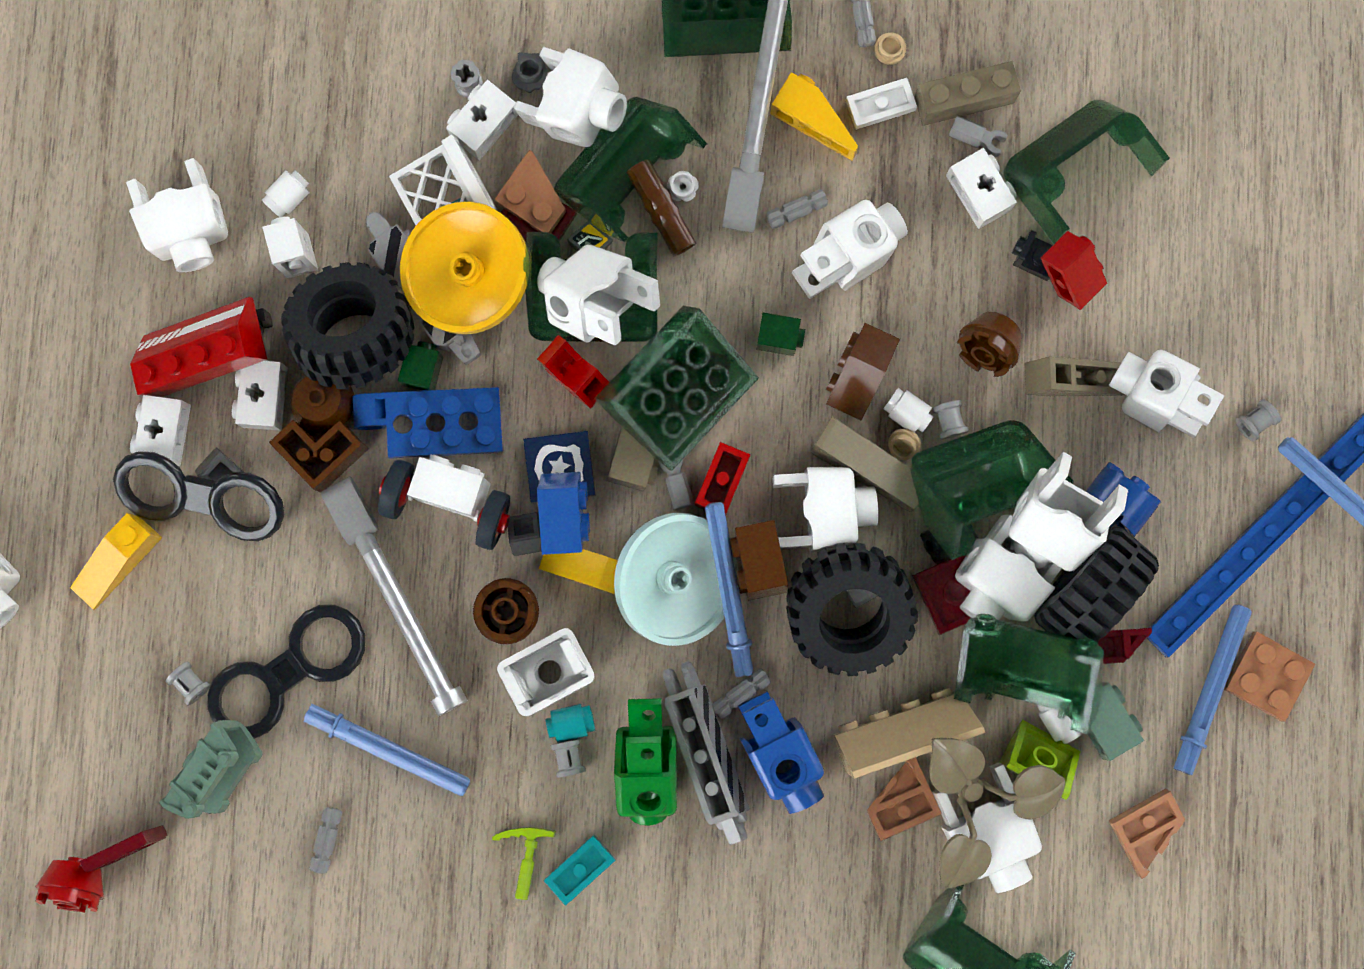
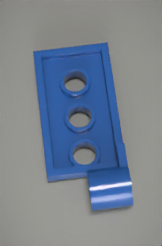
M499 387L364 393L352 396L354 429L378 430L386 428L388 459L430 457L431 454L451 456L503 452ZM471 413L477 418L478 424L473 430H464L459 425V418L463 414ZM432 415H440L445 420V427L439 432H433L426 426L427 419ZM401 416L408 417L413 424L411 430L404 434L398 433L393 427L394 421Z

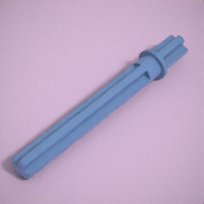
M1285 438L1278 446L1279 452L1364 527V500L1295 438Z
M722 502L710 503L705 507L727 627L729 642L726 644V648L731 650L735 676H750L754 672L749 648L752 645V640L748 639L724 504Z
M1234 605L1231 609L1185 736L1180 738L1183 743L1173 768L1175 770L1193 775L1202 748H1207V745L1204 743L1252 613L1247 607Z
M311 704L304 716L303 722L329 733V738L332 739L335 736L459 796H463L469 787L470 779L344 719V715L341 713L337 716Z

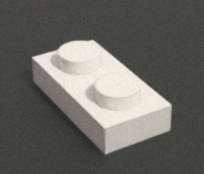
M907 78L847 96L845 100L855 130L914 112L917 109Z

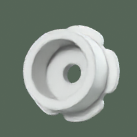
M687 171L677 172L667 182V188L670 190L672 199L675 201L683 200L688 202L696 196L695 191L699 187L697 179ZM684 184L686 188L682 190L680 185Z

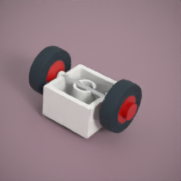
M432 454L429 460L419 457L415 472L413 464L402 460L394 461L387 475L382 479L379 488L378 513L390 519H397L407 501L415 499L419 502L474 519L478 526L475 544L487 550L495 548L501 533L505 534L509 524L510 495L493 490L485 503L491 483L484 478L485 474L481 470L462 464L461 469L453 468L454 464L450 463V460Z

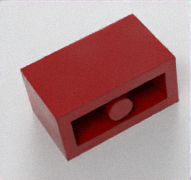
M1067 231L1041 257V260L1058 297L1081 310L1107 284V281L1102 271L1104 267L1096 257L1094 252L1096 248L1092 241L1085 236L1078 237Z
M720 442L695 501V506L705 510L707 504L722 502L725 515H727L751 454Z

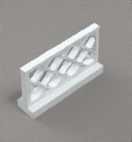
M453 135L443 139L441 146L389 176L415 225L422 220L418 214L421 200L436 203L435 210L442 207V205L451 204L444 201L448 184L460 186L463 191L460 202L468 200V202L484 204L497 210L461 142ZM443 155L448 164L444 177L430 174L432 161ZM452 173L456 180L450 179ZM410 174L421 176L417 193L406 191L400 180ZM427 178L442 181L438 199L423 195ZM409 196L415 198L414 204L412 203Z

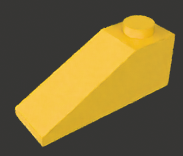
M791 72L774 99L770 114L853 161L858 145L819 87L815 86V82L808 76L803 74L797 76Z
M126 513L102 539L70 588L93 610H96L162 537L140 516Z
M582 549L580 553L543 555L539 566L540 570L615 595L614 576L618 560Z

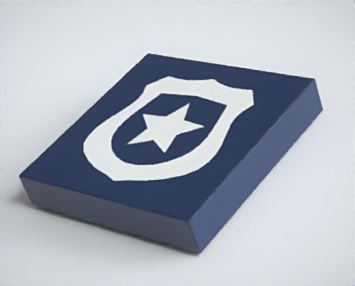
M588 431L523 439L531 504L538 503L537 487L541 474L580 472L581 482L587 481L588 497L596 496Z

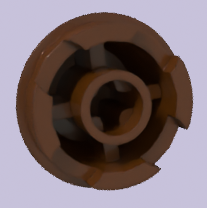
M985 312L960 330L957 343L960 344L962 351L959 356L969 367L977 372L982 367L986 370L994 371V377L1003 376L1018 363L1022 339L1021 330L1009 317L997 312Z
M303 376L296 383L292 391L290 400L291 411L296 421L306 430L314 433H326L338 421L345 424L353 413L352 396L354 392L351 386H349V389H337L334 384L332 387L320 385L318 380L312 381L307 376Z
M502 578L488 583L478 593L473 606V617L478 630L484 637L498 644H513L525 639L533 631L539 617V605L535 594L526 584L516 579Z

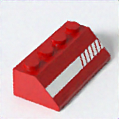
M246 297L144 335L130 363L137 395L164 397L268 360L253 297Z

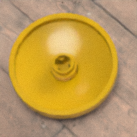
M475 202L447 204L426 215L408 236L400 260L401 285L412 309L430 325L455 334L479 333L501 323L514 311L521 301L529 279L530 263L528 250L517 227L497 210Z

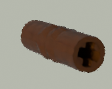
M647 159L631 167L626 173L641 198L644 209L649 213L652 223L659 230L673 257L695 246L697 243L684 222L679 207L673 202L671 193L665 188L651 161Z

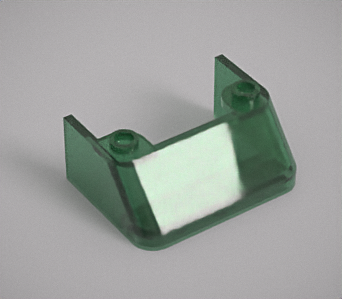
M632 97L627 100L626 114L620 127L613 132L601 129L592 146L585 147L558 179L554 190L565 203L601 232L626 242L629 237L620 229L624 223L625 209L620 204L634 189L626 172L637 163L647 159L651 161L652 165L658 159H676L682 155L687 143L703 149L707 143L676 108L640 97Z
M1104 100L1091 101L1012 156L1004 168L1006 181L1013 186L1016 195L1053 244L1070 230L1069 226L1051 204L1061 196L1065 189L1064 177L1057 169V166L1105 132L1117 144L1129 146L1150 176L1156 174L1170 159L1145 124L1135 114Z
M964 885L947 888L936 899L909 941L903 954L904 962L911 969H1070L1076 955L1075 952L1069 950L1054 963L1036 952L1025 953L1016 959L963 923L968 914L967 907L959 899Z

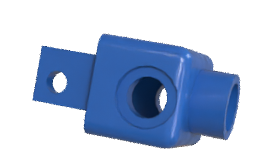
M768 691L740 704L738 707L753 735V738L749 740L744 737L740 738L768 796L773 800L782 799L789 814L800 812L819 802L824 797V793L817 780L823 777L824 768L801 723L795 717L785 721L775 700L770 697ZM787 759L793 760V765L787 772H776L780 762Z

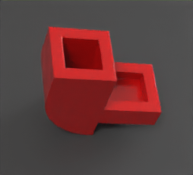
M559 335L537 358L546 368L545 370L558 383L590 409L612 385L597 368L583 359Z

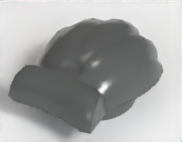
M518 53V62L512 72V82L520 90L524 89L526 92L532 93L535 89L539 90L542 88L548 72L543 59L539 56L540 53Z

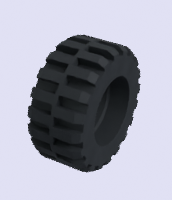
M349 262L340 263L339 267L334 268L330 265L322 268L323 271L316 275L313 272L307 276L306 282L303 285L299 283L292 292L294 296L288 297L284 305L285 311H283L281 316L283 336L298 367L304 371L305 376L312 381L318 380L320 385L332 387L334 384L337 389H349V386L355 385L356 388L365 387L367 382L373 380L376 383L384 379L383 375L388 371L390 373L395 371L399 367L398 361H404L409 353L408 347H411L413 344V330L415 329L414 320L402 288L399 287L395 278L392 275L386 274L384 270L373 266L371 269L369 264L357 262V265H351ZM355 315L372 316L366 325L351 334L344 336L326 335L334 324L344 318Z
M1109 527L1107 540L1074 571L1064 570L1062 575L1053 583L1055 589L1034 614L1036 623L1070 653L1081 654L1086 652L1119 623L1123 616L1135 605L1138 598L1146 591L1147 586L1152 582L1154 575L1159 569L1157 557L1122 527Z
M845 543L835 544V550L827 552V549L824 548L817 552L818 558L815 560L807 558L801 564L803 572H795L791 579L792 587L788 588L786 595L788 604L786 610L794 643L798 644L800 653L805 658H810L811 663L819 669L827 666L828 673L840 675L841 671H845L847 676H858L859 671L865 670L867 674L877 672V666L883 664L887 667L894 662L893 656L896 653L900 656L908 648L905 640L910 641L913 639L916 631L913 624L918 622V611L915 606L917 602L904 570L900 569L898 562L891 555L885 557L883 550L874 546L868 551L863 543H854L853 548H846ZM852 589L867 590L876 594L882 600L876 615L869 622L857 628H835L825 623L820 617L826 603L843 591Z

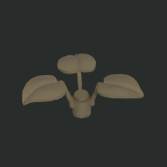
M932 738V756L929 768L931 783L941 793H956L958 795L957 802L962 808L970 832L969 838L963 834H956L944 845L939 861V876L942 884L945 887L953 888L973 882L987 871L991 862L992 855L989 845L983 840H976L977 832L967 806V801L973 802L978 800L983 794V789H987L1009 801H1015L1013 810L1018 817L1029 820L1037 819L1046 815L1057 805L1064 791L1065 778L1049 767L1041 765L1031 766L1024 769L1016 777L1013 783L1014 793H1007L987 783L984 779L980 780L978 778L984 770L985 759L982 752L976 746L954 738Z

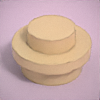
M885 33L877 39L874 52L880 62L887 65L897 64L905 56L906 43L896 33Z
M898 429L890 435L888 446L895 458L909 460L918 454L921 448V441L913 431Z

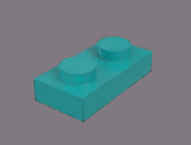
M593 835L548 875L544 882L566 906L615 862L616 859L601 841Z

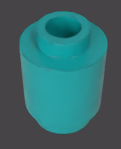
M582 704L551 710V718L545 719L549 738L555 737L557 743L586 737L589 732L596 731L590 705L582 707Z

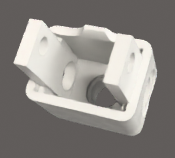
M870 200L860 201L823 224L814 245L801 253L800 256L805 263L792 271L793 276L809 299L836 282L844 291L848 290L887 263L897 248L898 240L907 235L908 231L904 219L898 210L888 202L876 209ZM815 276L819 284L816 286L811 285L808 282V278Z
M593 245L583 246L566 261L558 257H551L542 265L538 274L537 286L539 291L544 294L549 322L586 343L597 337L610 344L617 345L621 341L619 316L631 307L633 303L651 311H655L660 307L658 280L633 270L630 258Z
M1063 452L1048 470L1041 468L1016 503L1009 529V535L1015 541L1014 550L1016 554L1022 553L1035 563V568H1044L1049 562H1052L1066 571H1074L1107 540L1110 525L1125 509L1128 489L1119 484L1109 497L1102 502L1065 480L1068 477L1072 456Z
M996 763L989 766L998 788L1013 794V784L1004 764ZM937 789L932 791L945 821L941 828L947 839L949 840L956 834H963L969 838L970 832L965 817L957 818L948 795L941 793ZM1005 798L995 803L988 802L970 813L977 832L976 840L985 841L989 845L992 855L987 871L978 879L989 876L996 893L1012 890L1030 881L1033 876L1025 859L1037 855L1042 849L1033 819L1029 820L1018 817L1013 810L1015 801H1009Z

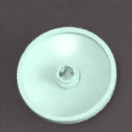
M670 513L658 516L636 530L622 549L614 576L615 597L623 618L639 635L663 645H685L705 637L724 619L725 616L706 519L686 513ZM733 557L734 565H735V571H736V575H737V570H738L737 560H736V557Z

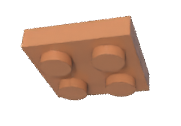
M1257 631L1252 632L1227 679L1224 690L1275 719L1285 722L1315 663Z

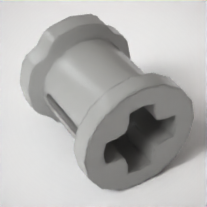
M460 60L452 67L451 78L455 82V88L461 96L468 98L476 86L483 85L479 69L475 66L474 62ZM467 75L472 76L468 78L467 83L462 82V80H466Z
M1265 399L1259 401L1258 407L1246 416L1241 415L1235 421L1242 434L1253 442L1259 439V434L1271 425H1277L1281 421L1278 411Z
M961 400L933 407V412L938 414L941 424V439L952 438L969 432V428L963 424L960 413Z
M185 662L176 668L165 681L168 685H174L185 697L184 702L187 706L201 698L211 686L208 682H202L191 670L192 665L189 662Z
M579 739L550 745L551 750L555 751L559 769L556 772L557 778L586 772L585 766H581L577 747L580 744Z

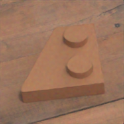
M531 150L526 153L494 199L496 204L547 238L566 213L565 207Z
M916 757L904 763L867 809L880 842L942 814Z
M1166 788L1109 820L1135 872L1141 879L1149 874L1150 871L1147 869L1158 853L1162 855L1169 845L1171 836L1177 833L1185 822V818L1171 791Z

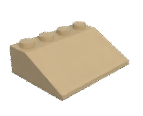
M946 688L932 693L933 700L920 704L919 699H914L901 704V711L889 715L888 709L869 715L870 722L858 725L855 720L838 726L839 732L833 734V738L845 772L855 779L932 752V738L966 740L985 733V730L962 693H951L950 688Z

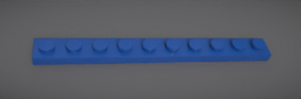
M1364 413L1318 458L1320 462L1343 482L1364 463ZM1303 473L1148 627L1152 628V633L1147 639L1165 657H1170L1330 496Z

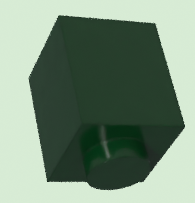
M763 312L756 350L794 356L796 347H803L806 329L800 328L801 319Z
M418 341L417 346L411 345V347H408L409 353L402 362L398 382L402 386L421 391L435 390L443 361L442 354L436 351L437 346Z

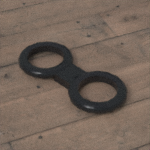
M138 451L125 456L116 466L113 477L117 496L123 505L137 516L147 520L165 521L178 516L183 509L208 514L213 517L216 524L228 535L242 541L258 542L270 538L281 528L285 515L283 501L276 489L264 478L251 473L233 472L220 477L218 481L191 475L185 477L180 467L168 457L155 452ZM138 466H151L163 472L173 485L175 493L173 502L165 506H152L142 502L130 488L128 479L130 470ZM234 487H246L256 491L269 506L270 516L268 522L258 527H247L237 523L228 515L224 508V493Z
M318 605L305 611L293 624L289 634L288 650L265 666L256 662H237L224 668L213 679L207 694V710L212 722L230 720L222 708V694L227 684L240 675H252L266 684L270 693V707L267 715L260 722L245 727L254 739L268 733L280 720L285 707V693L307 677L318 682H335L349 676L360 664L365 652V633L360 621L349 610L337 605ZM321 618H334L341 621L348 628L351 635L352 648L348 657L341 665L332 669H322L314 666L306 658L303 651V637L306 629L313 622Z

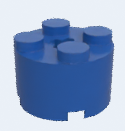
M1108 462L1085 492L1104 502L1119 484L1127 488L1125 509L1110 527H1122L1135 537L1156 511L1161 501L1148 492L1150 486L1137 476L1129 479L1124 476V472L1119 467Z

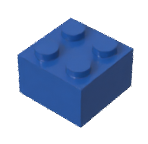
M580 472L541 474L537 487L542 555L582 552L583 543L589 541L590 515L589 513H583V509H587V481L581 482Z

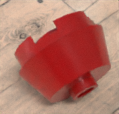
M68 857V860H53L35 886L38 889L35 902L42 905L48 899L53 901V905H56L57 909L85 913L86 906L91 909L90 911L97 912L100 900L104 899L102 870L99 868L88 873L87 871L84 872L80 863L83 858Z

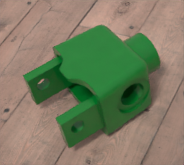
M662 698L628 699L629 726L620 727L616 731L614 761L616 810L620 816L630 817L634 823L639 825H656L663 822L667 816L675 814L677 810L676 734L673 726H663ZM646 710H651L654 712V714L646 715L643 712Z

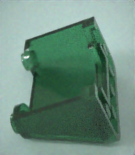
M978 614L976 617L968 620L963 629L954 699L971 703L973 695L985 694V699L992 700L995 694L1056 709L1058 710L1057 718L1064 720L1068 716L1071 719L1070 730L1088 734L1099 713L1104 650L1092 639H1074L997 620L990 614Z

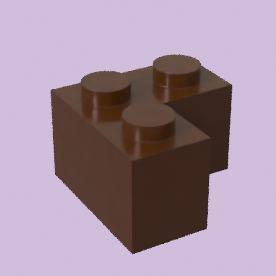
M864 323L860 334L853 331L837 365L842 367L843 370L840 375L835 372L833 373L826 388L827 391L831 392L826 405L862 421L887 371L900 339L867 323Z
M292 420L269 441L272 447L308 485L320 493L327 489L369 449L341 421H338L316 441L305 428Z
M770 520L736 527L735 537L730 538L733 557L740 556L741 570H737L736 575L740 594L746 593L748 601L786 593L788 581L775 521Z

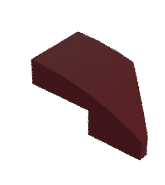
M1152 628L1110 630L1097 644L1088 649L1089 665L1124 663L1134 654L1143 641L1150 636Z

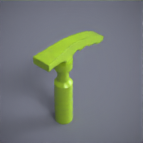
M524 827L503 831L492 837L494 841H500L502 838H510L511 836L519 838L522 835L526 837L524 844L526 847L525 858L521 861L515 898L528 900L535 863L533 861L534 849L538 847L536 838H554L556 835L555 830Z

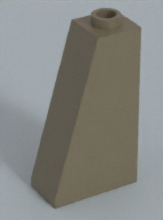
M831 417L811 451V454L833 467L850 468L854 473L855 480L867 487L874 486L877 493L909 512L914 511L916 507L922 509L932 493L927 490L931 483L930 480L834 417Z

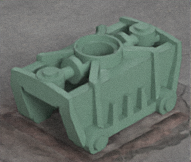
M223 720L210 725L211 730L204 740L202 738L199 739L197 747L186 757L182 771L169 784L172 788L166 797L160 800L159 804L174 814L188 819L200 817L202 812L208 814L225 812L230 804L228 798L251 764L258 763L263 755L259 745L248 729L239 721Z

